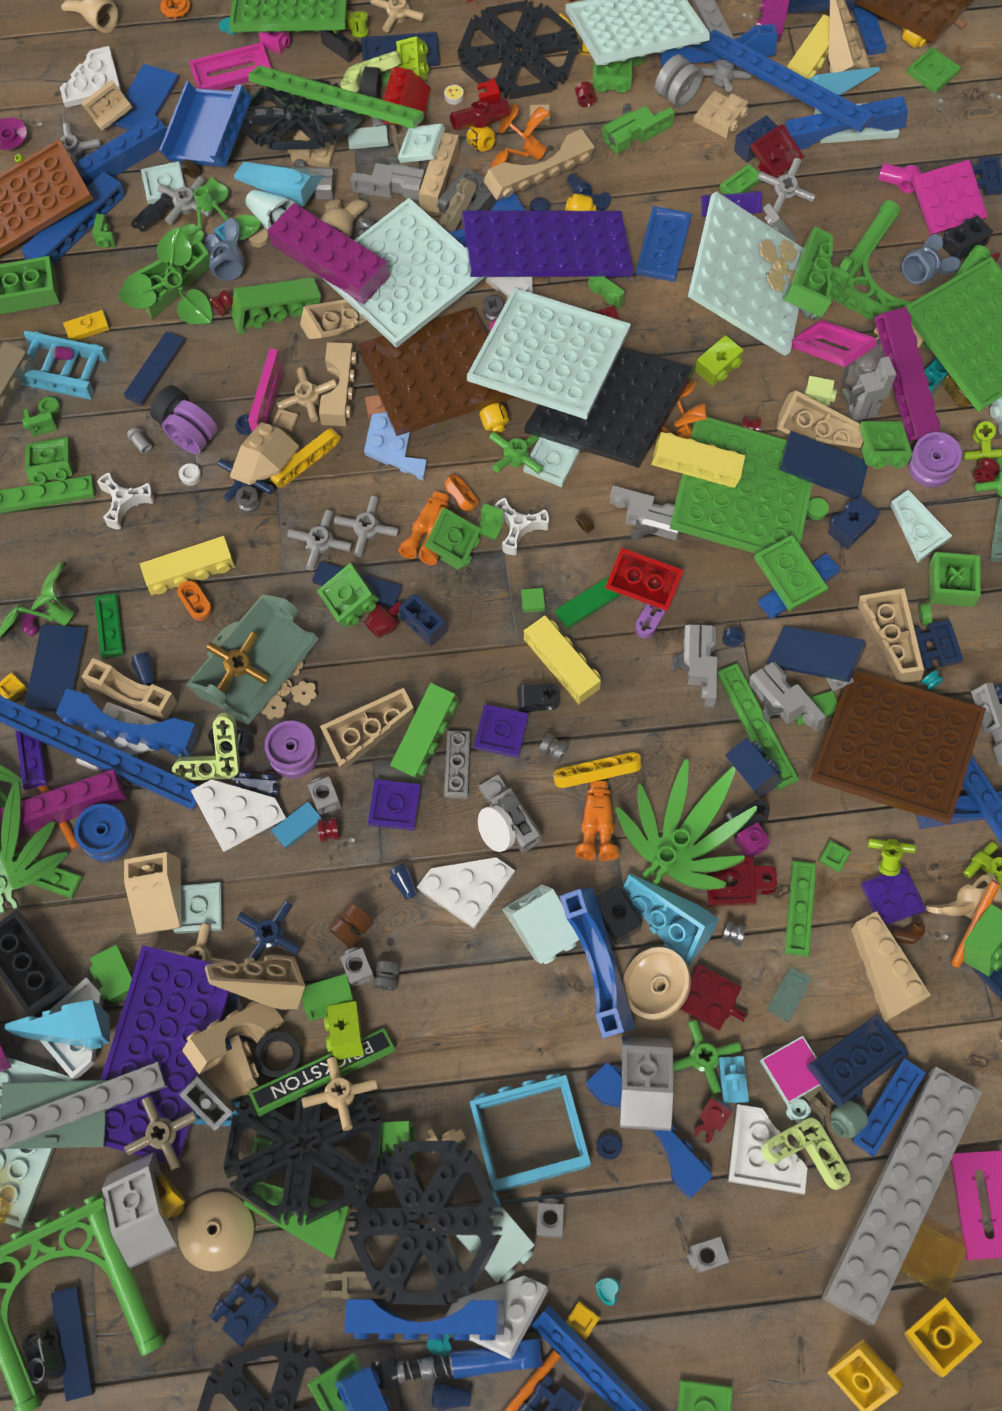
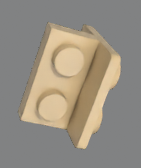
M110 80L81 103L101 130L110 127L114 121L126 115L132 108L113 80Z

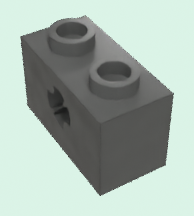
M204 1073L199 1074L179 1094L214 1131L237 1109Z

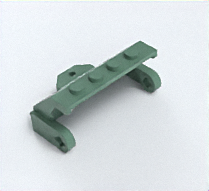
M262 594L239 622L235 621L224 627L212 643L230 652L235 649H241L251 632L257 634L259 637L248 655L251 659V666L269 676L266 683L263 684L248 674L239 677L234 676L227 690L223 693L217 687L227 672L224 668V660L208 651L207 655L209 658L186 686L201 700L213 703L224 712L232 715L237 721L249 725L254 717L265 708L268 700L279 691L282 683L293 674L296 666L307 657V653L319 638L314 633L304 631L291 621L299 614L298 609L292 603L283 598ZM237 658L236 660L232 659V661L234 662L233 666L235 668H238L239 666L243 667V665L240 664V658Z

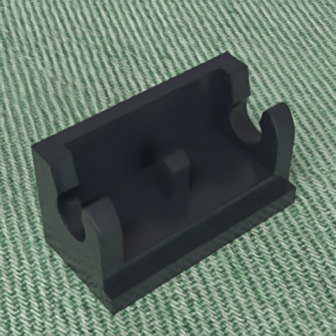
M332 30L320 31L322 44L348 63L362 53L360 42L357 39H354L353 43L339 32L334 33Z

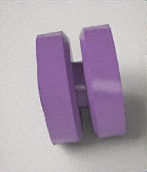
M185 400L180 401L174 408V414L169 415L162 423V428L167 436L179 447L189 453L200 454L207 444L206 441L211 440L217 433V425L197 405Z
M932 432L925 434L916 443L908 462V470L911 477L924 487L931 488L943 486L949 482L961 462L962 451L959 443L946 433Z
M298 721L281 722L268 732L265 739L267 757L272 769L280 776L288 779L300 778L315 768L319 750L312 731L305 724Z

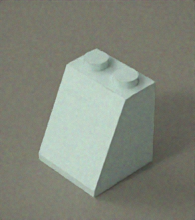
M540 885L502 909L534 960L540 964L550 963L556 959V954L562 950L568 951L577 945L576 942L579 938L568 922L563 905L554 889Z
M497 1207L492 1210L502 1212L503 1216H496L493 1224L494 1226L503 1227V1230L500 1232L492 1231V1235L498 1234L502 1236L485 1270L496 1283L500 1280L505 1283L515 1273L512 1268L519 1261L524 1264L534 1255L532 1249L535 1245L503 1208ZM456 1236L472 1256L475 1257L481 1245L480 1238L478 1236Z

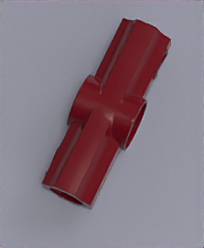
M506 98L488 103L476 101L469 108L451 112L450 122L455 131L472 126L484 128L489 125L490 121L509 117L511 110Z

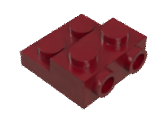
M783 123L750 146L760 161L758 167L761 172L775 178L785 175L784 172L790 170L794 158L801 160L804 158V155Z

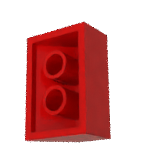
M402 67L391 68L384 101L423 111L425 117L430 87L411 69H404ZM424 119L417 126H423ZM383 120L384 124L399 125L396 123H389L388 121Z
M621 548L605 589L668 612L683 580L684 570Z

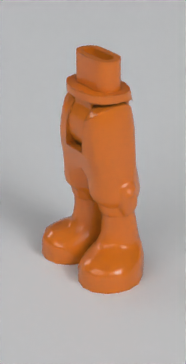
M434 492L432 498H428L427 504L413 523L412 534L399 546L398 551L403 557L415 559L421 538L427 533L426 539L419 550V558L425 564H437L439 555L424 547L440 510L442 508H449L448 501L450 497L447 494Z
M606 781L590 782V788L587 791L584 818L581 824L584 840L583 843L577 845L575 850L576 857L583 860L592 861L596 859L595 835L597 832L600 834L598 859L600 861H611L620 857L619 847L612 844L611 839L615 825L613 823L610 799L611 792L608 790V782Z

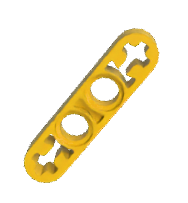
M332 428L326 430L296 453L279 474L271 476L270 480L278 488L286 486L331 451L339 443L340 435Z
M630 752L559 768L553 772L555 786L566 788L639 771L642 768L641 755Z

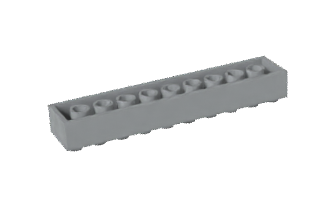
M938 1067L929 1071L821 1297L822 1299L868 1326L875 1324L982 1094L980 1090Z

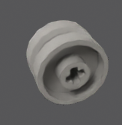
M677 54L667 61L658 74L655 82V91L663 98H668V101L676 108H681L688 104L698 92L704 73L702 69L695 64H691L683 55Z

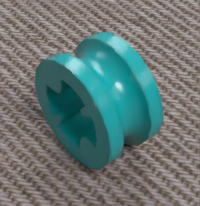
M935 670L928 674L921 682L923 685H927L928 691H931L940 685L945 678L939 676V671Z

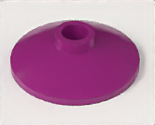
M16 118L0 119V150H12L19 147L27 137V129L24 123Z

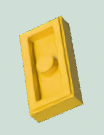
M103 310L63 322L67 336L72 341L110 330Z

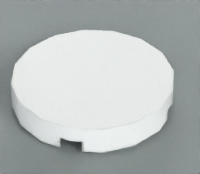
M495 805L482 809L478 817V827L482 839L487 846L498 852L511 848L515 843L516 832L515 830L512 831L511 827L513 825L512 818L500 806Z

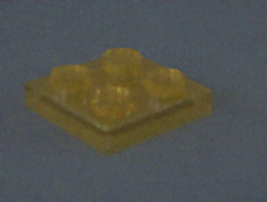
M921 1223L899 1272L946 1297L967 1248Z

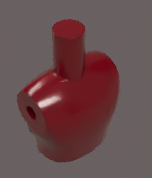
M398 601L389 610L382 605H377L364 621L365 626L378 639L392 633L399 626L395 615L399 613V607L402 604Z

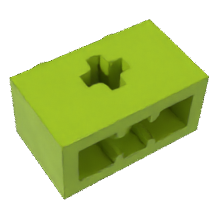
M725 335L697 359L695 372L711 386L718 382H723L731 370H736L742 364L744 350Z
M356 1001L327 1006L328 1016L324 1017L325 1030L330 1031V1036L326 1037L328 1052L332 1051L337 1060L363 1056L364 1048L360 1015Z

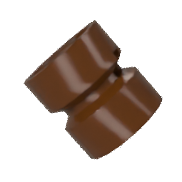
M350 903L342 912V919L337 918L329 927V930L349 948H353L361 939L360 933H366L374 922L358 906Z

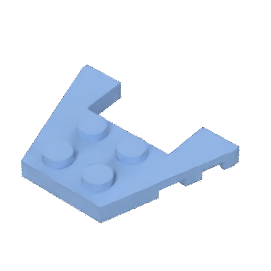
M386 412L372 414L364 449L365 455L388 466L391 464L406 474L411 473L419 480H424L427 460L406 457L411 432L396 436Z

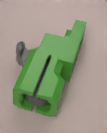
M627 103L623 105L622 116L602 126V138L613 152L618 154L631 147V142L637 138L643 143L674 125L675 112L670 107L654 116L646 106L633 112L631 111V104Z

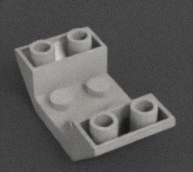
M621 1036L622 1095L620 1103V1128L671 1131L673 1106V1047L671 1039Z
M155 1152L109 1173L102 1187L111 1234L129 1268H133L178 1246L173 1223L164 1217L155 1181V1179L161 1177V1172Z

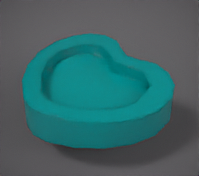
M230 17L219 22L220 31L227 32L230 35L237 33L230 32Z
M614 1277L603 1278L596 1284L597 1294L604 1304L608 1306L614 1305L618 1300L617 1293L621 1290V1284Z
M444 1334V1340H428L427 1348L435 1356H442L443 1358L449 1356L452 1351V1346L449 1343L450 1335Z

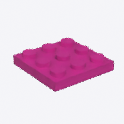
M970 160L919 174L912 178L930 236L956 228L964 220L971 219L976 215L982 220L988 217Z

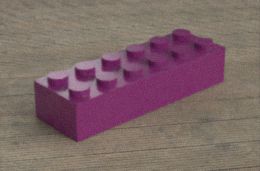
M295 203L267 230L272 246L362 304H365L390 277L387 261Z

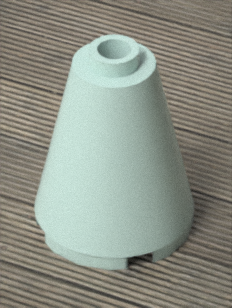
M252 190L246 197V206L266 230L295 203L290 198L260 190Z

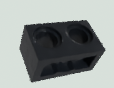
M976 215L971 219L964 220L958 227L949 229L944 235L942 248L950 256L956 257L961 261L969 255L974 246H986L989 243L993 230Z

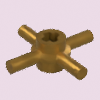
M251 632L241 649H235L230 652L225 651L212 642H209L206 650L224 660L223 664L227 672L217 687L223 693L227 690L234 676L239 677L248 674L263 684L268 680L269 676L251 666V659L248 655L259 637L257 634ZM237 658H240V664L243 665V667L239 666L238 668H235L233 666L234 662L232 661V659L236 660Z

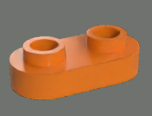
M451 474L446 479V490L454 496L458 506L464 511H474L479 505V500L466 482L455 474Z
M193 581L181 583L177 589V594L191 617L197 621L208 619L212 613V608L199 586ZM188 593H193L192 596L187 597ZM204 609L202 613H197L198 610Z

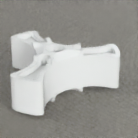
M106 473L97 481L101 490L112 496L111 508L103 517L110 528L121 529L122 518L131 507L142 503H154V495L148 483L134 489L122 488L114 483L110 473Z
M506 498L499 500L494 505V507L504 510L505 522L510 529L508 537L502 542V551L506 554L517 555L518 542L526 533L533 530L547 531L549 529V517L546 510L533 515L520 514L509 506Z

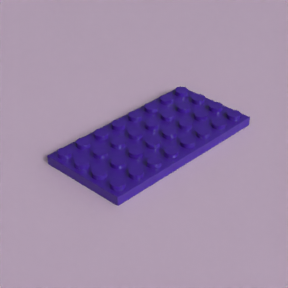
M462 211L470 277L632 276L634 270L621 211Z
M142 945L101 1080L109 1081L158 1062L160 1063L167 1087L106 1110V1147L125 1151L124 1146L146 1135L150 1119L141 1100L151 1096L160 1118H167L173 1122L194 1111L179 1094L199 1074L182 1050L188 1042L187 1038L197 1030L202 1032L214 1021H222L230 995L229 991L209 984L205 966L214 963ZM191 1124L178 1130L175 1141L172 1143L179 1162H181ZM159 1129L160 1132L157 1133V1137L164 1138L165 1129ZM151 1145L133 1153L145 1157L155 1152L158 1161L168 1163L163 1150L154 1148Z

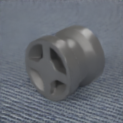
M490 295L483 301V316L488 321H495L503 309V301L499 296Z
M244 486L237 491V502L243 512L252 513L259 508L260 501L257 491L253 487Z
M728 918L721 941L725 943L730 941L735 946L740 947L747 924H737Z

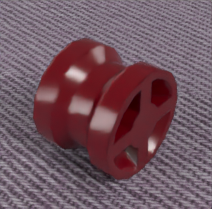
M584 81L575 87L579 106L590 107L596 102V94L591 82Z
M225 290L221 291L218 297L210 299L213 308L221 317L226 314L227 310H232L233 299Z
M743 417L742 427L760 432L761 418L752 420L749 417Z
M983 458L979 461L978 469L975 470L973 478L978 483L994 481L995 475L1000 470V465L992 459Z
M332 817L328 821L318 820L321 843L326 842L328 839L340 840L337 817Z

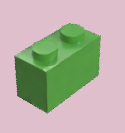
M114 945L91 957L90 960L93 966L89 968L95 980L99 979L102 984L99 990L105 1001L109 1000L113 1005H116L126 999L133 974L122 950L117 945Z

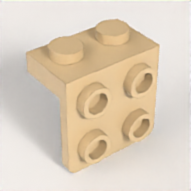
M239 1035L229 1038L232 1049L226 1052L218 1065L208 1069L206 1076L230 1101L246 1095L248 1092L259 1087L256 1078L260 1077L255 1063L251 1064L249 1058L252 1055L250 1046L247 1041L243 1042Z

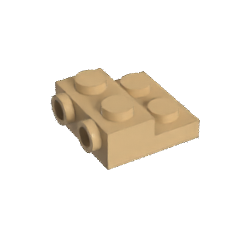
M713 91L695 114L693 122L727 138L731 132L736 131L740 120L745 119L748 115V101L732 93L729 97Z
M299 128L293 133L294 140H310ZM334 140L333 145L325 142V147L319 146L320 149L288 150V153L291 155L292 162L296 159H302L307 165L330 168L337 142Z

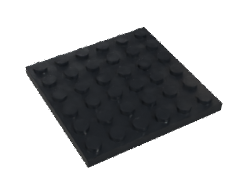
M622 347L587 420L538 404L524 426L525 433L639 468L692 378L694 367Z

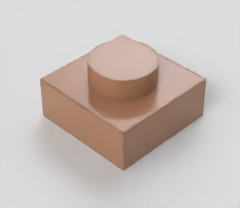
M378 395L365 397L368 419H371L372 414L385 412Z

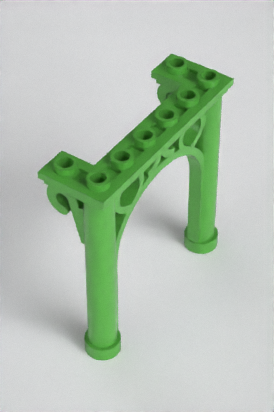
M890 200L885 201L879 208L878 215L849 257H845L839 268L836 266L832 267L830 279L832 281L830 296H832L833 301L875 321V317L884 312L900 309L912 303L911 301L896 298L882 290L872 279L868 268L870 256L901 213L899 205ZM982 245L974 246L954 278L989 258L991 252ZM861 268L862 276L855 277V275ZM866 285L870 292L861 293L854 286ZM924 341V343L921 346L930 349Z
M103 1192L84 1200L85 1206L77 1210L73 1205L59 1212L61 1217L52 1222L50 1217L36 1223V1229L29 1233L23 1229L11 1235L12 1241L2 1245L0 1240V1264L11 1262L16 1267V1274L11 1282L0 1281V1288L6 1289L2 1305L0 1306V1368L15 1403L14 1411H33L42 1405L35 1384L29 1378L27 1364L10 1323V1303L21 1280L33 1268L45 1261L63 1256H76L91 1260L99 1265L106 1272L113 1285L141 1356L158 1349L166 1343L162 1333H158L132 1268L128 1267L112 1237ZM87 1217L89 1223L80 1220ZM77 1227L83 1228L87 1232V1240L81 1248L71 1247L66 1241L67 1233ZM63 1229L59 1236V1244L63 1249L58 1250V1245L49 1246L42 1241L41 1238ZM94 1235L103 1257L87 1250L93 1242ZM31 1244V1253L28 1259L24 1261L26 1266L23 1268L21 1260L9 1254ZM40 1251L43 1252V1253H46V1254H44V1255H42V1256H40V1257L37 1258V1256L39 1255V1252H40Z

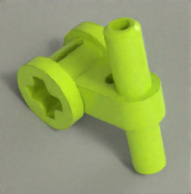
M348 10L346 12L345 29L352 30L354 37L367 36L369 34V29L366 27L368 14L363 11L352 13Z
M984 421L976 427L973 432V440L979 444L980 451L964 452V460L1002 457V449L991 450L990 441L996 433V428L991 422ZM981 430H984L988 435L984 437V434L980 433Z
M889 838L888 841L868 839L869 848L881 849L883 860L879 863V871L887 876H896L900 873L901 865L899 860L902 859L903 852L916 853L915 844L901 843L897 839Z
M990 842L982 852H977L972 858V863L963 871L964 876L971 878L980 868L986 873H993L995 878L997 876V881L1001 883L1000 888H1002V857L995 859L990 857L998 849L997 844Z

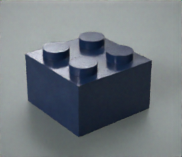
M745 738L725 754L761 799L783 782L779 777L782 772L770 758L768 760L764 759L768 755L756 740L751 743L748 738Z

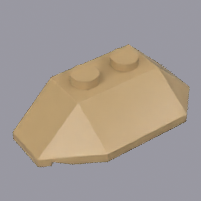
M261 422L241 445L230 478L251 485L256 483V480L266 479L279 474L299 450V445L287 432Z

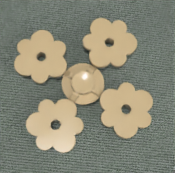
M766 239L760 243V254L767 262L773 261V269L767 275V280L773 290L781 293L784 291V285L786 284L783 275H788V282L790 284L795 269L788 271L786 261L794 262L798 253L792 242L783 239L779 247L783 258L777 257L776 247L772 245L769 239Z
M303 661L296 666L292 675H299V670L303 667ZM286 679L280 686L279 691L265 704V708L261 713L270 720L274 719V717L282 718L287 705L285 702H282L281 697H287L290 693L294 696V702H300L304 706L309 705L311 700L316 698L315 684L311 682L306 684L305 681H300L298 685L292 687L290 680Z

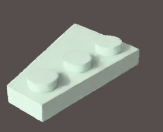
M909 490L891 502L890 506L917 563L951 539L952 535Z

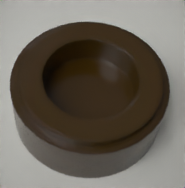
M185 159L180 165L182 171L191 178H197L201 173L199 167L188 159Z
M581 511L575 516L577 524L585 533H590L595 529L592 521L584 512Z

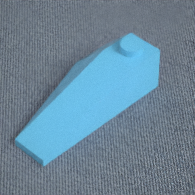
M873 67L818 74L809 80L840 95L879 72L880 68Z
M243 162L234 175L236 180L268 193L290 198L303 207L323 178V175L306 168Z
M633 874L628 875L623 889L630 898L629 905L632 909H636L651 926L649 928L653 934L657 933L665 943L663 945L665 948L678 953L689 965L711 938L719 918L701 906Z
M94 1000L63 1005L60 1012L45 1011L41 1018L26 1017L5 1024V1029L16 1037L80 1046L88 1049H97L103 1044L110 1043L109 1014Z

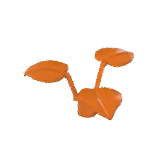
M514 103L510 108L511 114H509V117L502 119L498 132L502 134L510 126L526 140L522 147L525 149V152L506 148L504 151L501 150L493 159L489 169L504 163L509 153L523 155L526 158L530 155L537 161L540 160L546 151V146L535 139L531 132L551 114L543 107H538L528 120L527 128L522 133L512 123L519 110L518 104Z
M696 380L687 384L677 402L682 415L674 423V426L677 427V434L663 426L662 430L664 432L672 433L684 439H690L692 427L689 423L707 419V406L705 403L693 407L686 413L681 405L682 397L688 395L695 388Z

